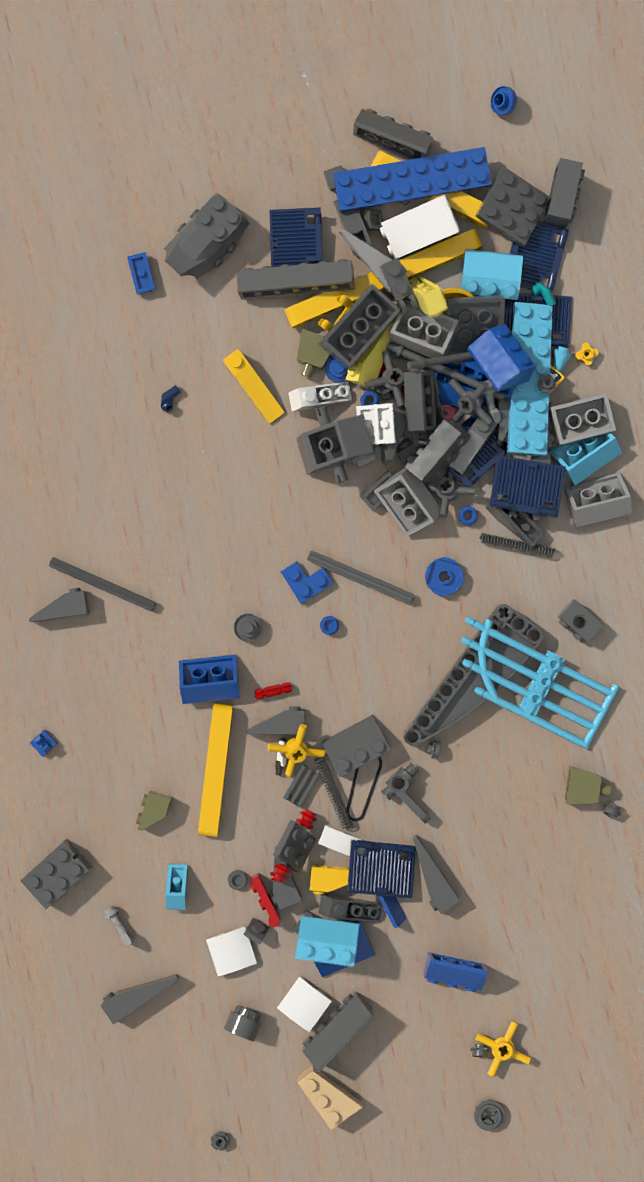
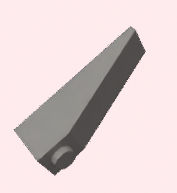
M342 229L339 231L341 236L388 292H391L380 266L392 259L346 230Z

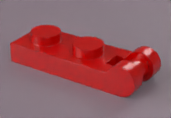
M259 873L251 877L252 882H250V886L253 892H258L261 898L258 902L262 910L266 909L269 915V925L277 927L280 923L279 913Z

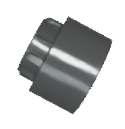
M238 1005L235 1011L231 1010L224 1029L254 1042L262 1024L259 1022L261 1016L255 1011Z

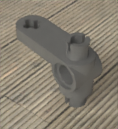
M410 763L405 769L401 767L396 773L391 775L385 782L388 786L381 793L384 796L386 795L389 801L396 794L426 824L431 818L405 792L415 781L413 777L419 772ZM396 778L404 780L402 787L397 788L394 786L393 783Z

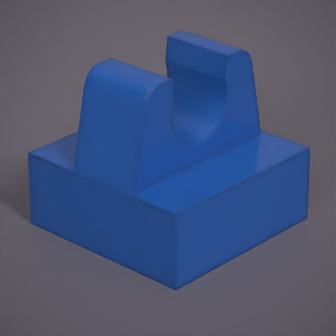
M43 730L30 742L42 757L58 744L46 730Z

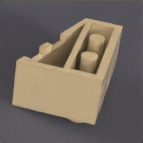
M311 1066L297 1077V1083L331 1130L363 1108L360 1099L354 1097L323 1072L319 1073L314 1066Z

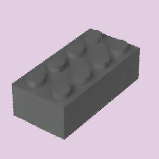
M372 283L318 344L347 370L401 309Z

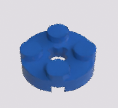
M447 557L434 560L428 565L425 572L427 587L433 593L441 596H447L456 592L461 587L464 579L463 571L459 564ZM446 571L447 576H450V578L442 582L439 574H443Z

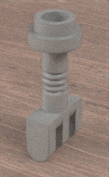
M487 380L485 382L489 384V387L484 392L487 405L483 406V410L491 417L494 423L498 424L501 418L500 411L495 408L493 393L496 392V389Z
M111 906L104 911V917L111 919L114 926L117 927L116 929L120 934L119 937L124 945L130 946L134 943V938L129 930L125 929L116 913L119 910Z

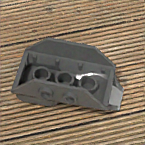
M215 193L200 210L196 209L190 216L191 220L187 224L183 223L178 228V234L164 248L166 251L165 262L180 276L190 275L198 280L214 267H219L224 261L223 257L235 250L237 247L236 243L250 224L219 193Z

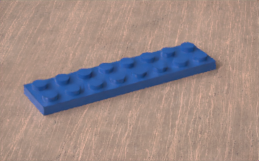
M485 147L333 173L339 212L491 187L492 185Z

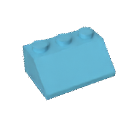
M466 249L460 288L467 290L473 295H503L505 299L518 300L523 256Z
M608 432L562 445L558 444L549 453L558 465L565 466V476L576 486L619 456L622 451L616 438Z
M301 915L295 958L354 967L359 924Z

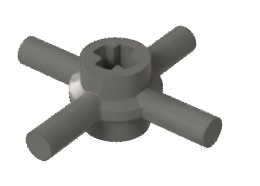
M387 350L382 352L387 370L383 373L382 378L366 381L365 387L370 389L384 385L387 389L393 391L397 407L400 408L405 406L400 389L404 385V373L400 369L394 368L390 352ZM417 369V370H413V371H409V372H416V371H421V370Z
M454 378L448 383L460 395L458 401L459 410L453 416L456 422H459L465 414L476 413L487 426L493 422L491 417L481 408L483 404L482 394L489 387L487 382L483 381L476 390L466 391Z
M448 469L446 478L441 479L438 485L424 484L429 492L437 493L438 497L442 499L440 517H447L449 502L456 499L458 494L476 495L477 488L460 487L453 480L454 475Z

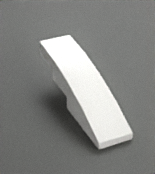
M325 825L318 844L350 856L351 840H368ZM358 848L357 854L365 855V848Z

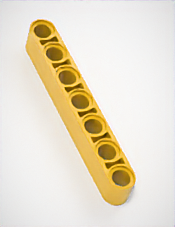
M378 151L371 166L399 162L400 160ZM464 192L444 194L447 196L454 214L482 228L488 227V224L475 217L482 201ZM443 195L427 197L424 199L431 201Z
M215 703L213 705L198 835L218 837L233 713L232 705Z

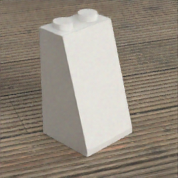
M446 195L381 223L382 227L380 228L383 238H387L389 241L388 251L391 257L395 256V258H400L460 232Z

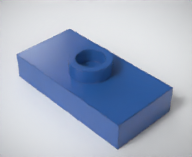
M146 252L128 256L136 294L155 291Z

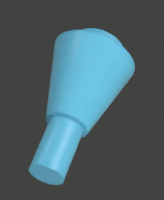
M559 346L558 350L554 349L553 367L561 373L572 354L569 353L570 349Z

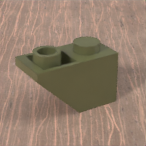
M149 791L148 795L144 794L141 804L144 806L143 813L138 814L136 824L139 825L138 830L142 831L164 819L168 814L172 797Z

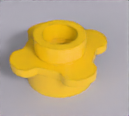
M583 343L581 350L576 353V358L584 362L585 365H591L593 358L598 355V350L590 347L589 343Z

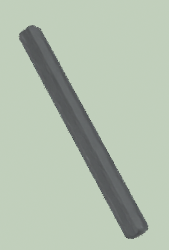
M310 551L307 557V561L404 603L411 604L413 602L414 594L315 551Z
M54 557L50 560L49 566L144 609L153 611L156 606V602L64 561Z

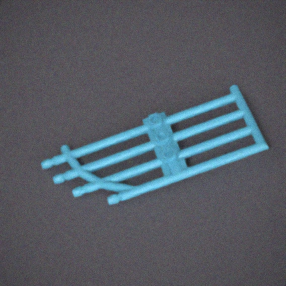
M466 617L465 622L468 625L482 631L479 643L474 640L471 641L468 637H462L461 639L464 645L478 651L479 665L472 663L468 659H464L462 662L465 667L481 674L487 691H484V689L476 687L474 692L587 750L620 687L612 684L611 688H608L563 665L565 659L548 650L546 655L508 637L491 628L493 622L488 619L483 624L471 617ZM488 636L540 661L541 664L537 672L487 648ZM486 656L533 679L528 689L488 670ZM560 671L607 695L602 706L554 682L558 672ZM492 681L524 696L519 707L498 697ZM551 688L598 712L593 723L545 699L549 689ZM541 705L589 729L585 738L582 739L536 716Z

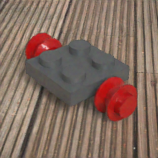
M310 810L300 811L302 817L301 819H296V822L289 821L273 854L282 862L281 864H274L276 870L275 872H270V874L272 875V880L280 884L288 881L285 876L286 874H291L289 868L294 872H301L314 846L316 838L306 831L314 828L311 824L312 821H317L315 813Z

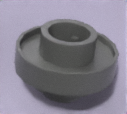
M243 614L236 619L234 632L240 640L250 642L257 639L261 634L262 624L257 616Z

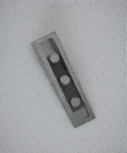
M414 835V844L431 898L429 903L434 911L439 910L442 914L460 902V899L418 837Z
M174 974L122 989L116 993L110 992L103 997L104 1001L100 1006L114 1025L174 984L179 976Z

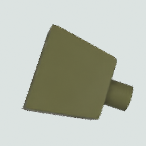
M305 329L301 331L297 362L303 364L300 374L311 378L314 368L323 370L326 361L331 355L318 344L324 336Z
M569 766L564 802L566 804H597L599 795L610 796L611 785L601 784L602 776Z

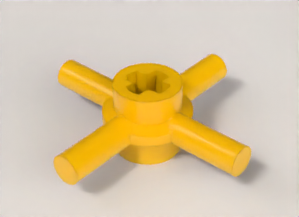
M300 724L296 738L288 740L286 745L268 743V751L285 753L289 759L285 772L286 776L291 777L296 763L302 762L306 756L324 757V750L307 748L303 742L307 729L305 724Z
M511 1021L505 1036L499 1037L496 1040H492L480 1033L477 1034L475 1040L491 1047L492 1054L495 1057L487 1073L488 1075L494 1077L501 1061L508 1060L511 1057L527 1065L529 1064L531 1057L516 1051L511 1041L519 1025L518 1023ZM505 1045L507 1050H503V1052H500L499 1048H503V1046Z

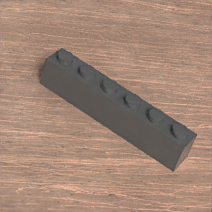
M340 259L336 262L320 261L315 264L301 263L300 265L293 266L284 264L280 267L264 266L260 269L245 268L237 271L238 294L241 300L355 290L354 267L351 260Z

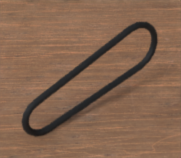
M380 756L378 757L379 767L375 779L373 781L363 812L359 818H352L349 815V808L359 768L355 770L349 800L346 808L349 819H351L352 821H359L365 815L376 781L382 768V760Z

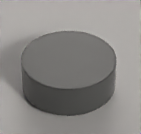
M241 870L231 872L228 877L229 886L234 890L243 889L247 884V875Z

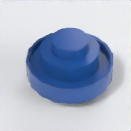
M501 86L493 92L490 101L493 112L506 116L514 110L517 96L511 87Z
M332 356L329 357L324 368L326 376L332 382H345L348 369L346 370Z

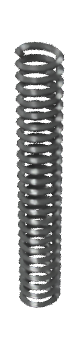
M483 532L479 538H482L481 543L484 542L486 544L487 542L488 545L489 543L490 545L493 543V546L495 544L498 546L499 544V547L502 545V548L505 545V548L508 546V549L511 546V550L514 547V550L517 548V551H519L520 548V552L522 549L525 552L526 549V553L529 550V554L532 550L525 542L517 541L516 539L493 536ZM536 544L533 547L532 554L535 551V555H537L538 551V556L540 552L541 556H543L544 552V557L547 553L548 558L550 553V558H552L553 551L556 552V549Z
M324 757L314 759V761H317L315 764H318L316 767H318L319 775H323L321 776V778H324L322 781H325L323 784H325L327 792H330L328 793V795H331L329 798L334 797L330 800L333 806H336L334 807V809H337L335 812H338L336 815L341 814L338 818L342 817L339 819L342 820L340 823H343L341 826H344L342 829L353 827L351 825L352 822H350L351 819H349L347 811H345V805H343L341 797H339V791H337L334 780H332L333 777H331L328 766H326L327 763H325Z

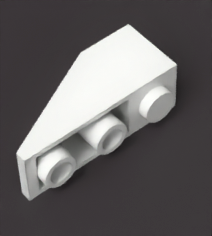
M349 381L302 387L288 393L292 411L312 409L352 400Z

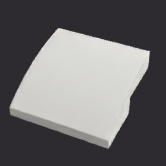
M393 404L356 406L357 416L364 414L372 444L396 443Z
M245 926L206 939L217 976L232 973L257 963L250 940L243 935L246 930Z
M299 977L277 1009L299 1026L311 1032L333 1001L319 989L314 988L304 978Z

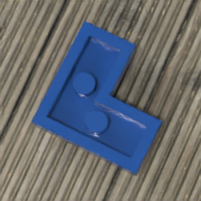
M295 562L281 571L300 604L333 584L324 568L306 577L299 564Z

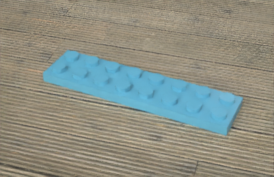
M515 302L513 304L512 334L536 367L529 382L516 385L513 395L509 399L507 453L543 457L547 455L549 393L541 392L538 389L537 383L541 375H550L552 306L522 302Z

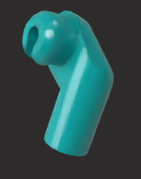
M535 283V285L531 286L533 295L540 293L547 305L553 306L556 304L550 288L542 283Z

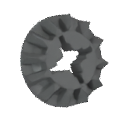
M489 1099L481 1101L476 1106L474 1119L481 1129L494 1131L502 1126L505 1120V1112L497 1101ZM486 1109L494 1112L492 1115L493 1122L488 1117H484L486 1116Z

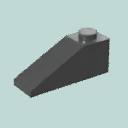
M478 417L468 431L469 435L466 438V444L458 450L455 460L448 466L460 475H463L495 432L497 424L492 422L487 426Z
M498 494V499L507 501V496ZM490 503L486 506V509L498 522L531 548L545 534L524 512L507 510L501 507H490Z
M81 588L69 589V593L63 594L30 617L29 622L89 614L86 591H81Z
M290 706L289 710H284L247 729L246 734H297L300 724H304V710H300V706Z
M274 856V864H281L282 861ZM286 874L285 878L288 881L282 882V884L273 880L274 895H271L274 905L279 906L280 910L302 901L292 874Z

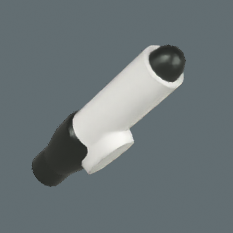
M285 738L280 739V745H286ZM277 752L275 775L282 776V770L287 759L285 753Z

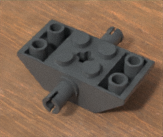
M327 406L315 409L320 426L296 438L307 475L327 468H333L336 484L348 481L343 465L345 462L375 451L364 414L331 422Z

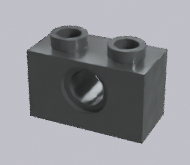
M572 600L557 616L560 619L559 623L568 630L570 628L575 632L573 636L581 643L583 641L588 643L604 626L576 600ZM577 617H581L584 621L581 628H577L574 624Z

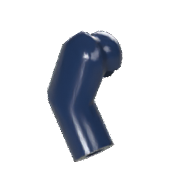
M176 385L161 396V409L165 412L173 410V398L181 393Z

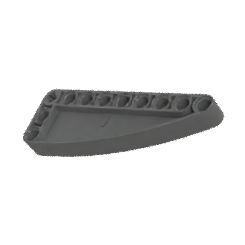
M506 604L496 606L487 618L496 625L497 631L534 650L543 640L544 634L539 627ZM506 608L505 613L507 614V616H502L501 618L499 609L502 610ZM516 619L523 621V627L519 630L514 627ZM478 630L471 641L479 639L482 631ZM532 630H536L539 634L536 641H532L529 638ZM488 636L487 648L521 665L530 657ZM467 646L405 730L403 738L408 745H418L439 734L487 700L474 692L476 687L487 691L481 674L462 664L465 655L472 654L474 657L473 663L479 665L478 651ZM486 656L488 670L508 680L517 672ZM457 669H460L463 673L460 680L453 678V672ZM492 681L496 691L502 687V685ZM444 685L451 687V693L447 696H444L441 692ZM434 700L440 703V708L437 711L430 709V703ZM422 716L428 717V725L420 726L418 723L419 718ZM409 732L417 733L418 738L416 741L410 742L407 740Z

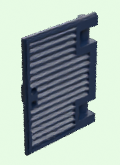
M321 207L269 210L271 267H280L284 264L293 266L315 261V263L323 261ZM308 215H314V224H308Z
M538 221L525 246L521 247L514 241L512 242L509 254L523 256L521 288L531 290V286L535 285V283H541L542 278L545 277L549 278L547 287L553 293L569 229ZM554 233L560 234L558 243L552 241Z
M519 293L518 300L505 299L504 324L512 331L513 304L515 302L547 305L544 297L541 294ZM553 295L556 304L552 306L551 347L562 346L569 348L572 296ZM553 334H562V339L553 338Z
M473 413L460 426L468 432L479 416ZM495 430L463 475H460L449 466H447V469L465 487H471L496 463L497 455L504 456L507 453L508 439L507 443L500 448L496 445ZM470 469L474 474L467 479L464 474Z
M497 455L489 506L558 518L565 466ZM498 494L507 496V501L498 499ZM544 502L552 503V508L543 507Z
M351 840L347 892L412 898L416 847L413 845ZM358 848H365V855L357 854ZM401 852L408 853V859L400 858Z

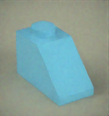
M168 864L165 894L166 909L186 910L188 865Z

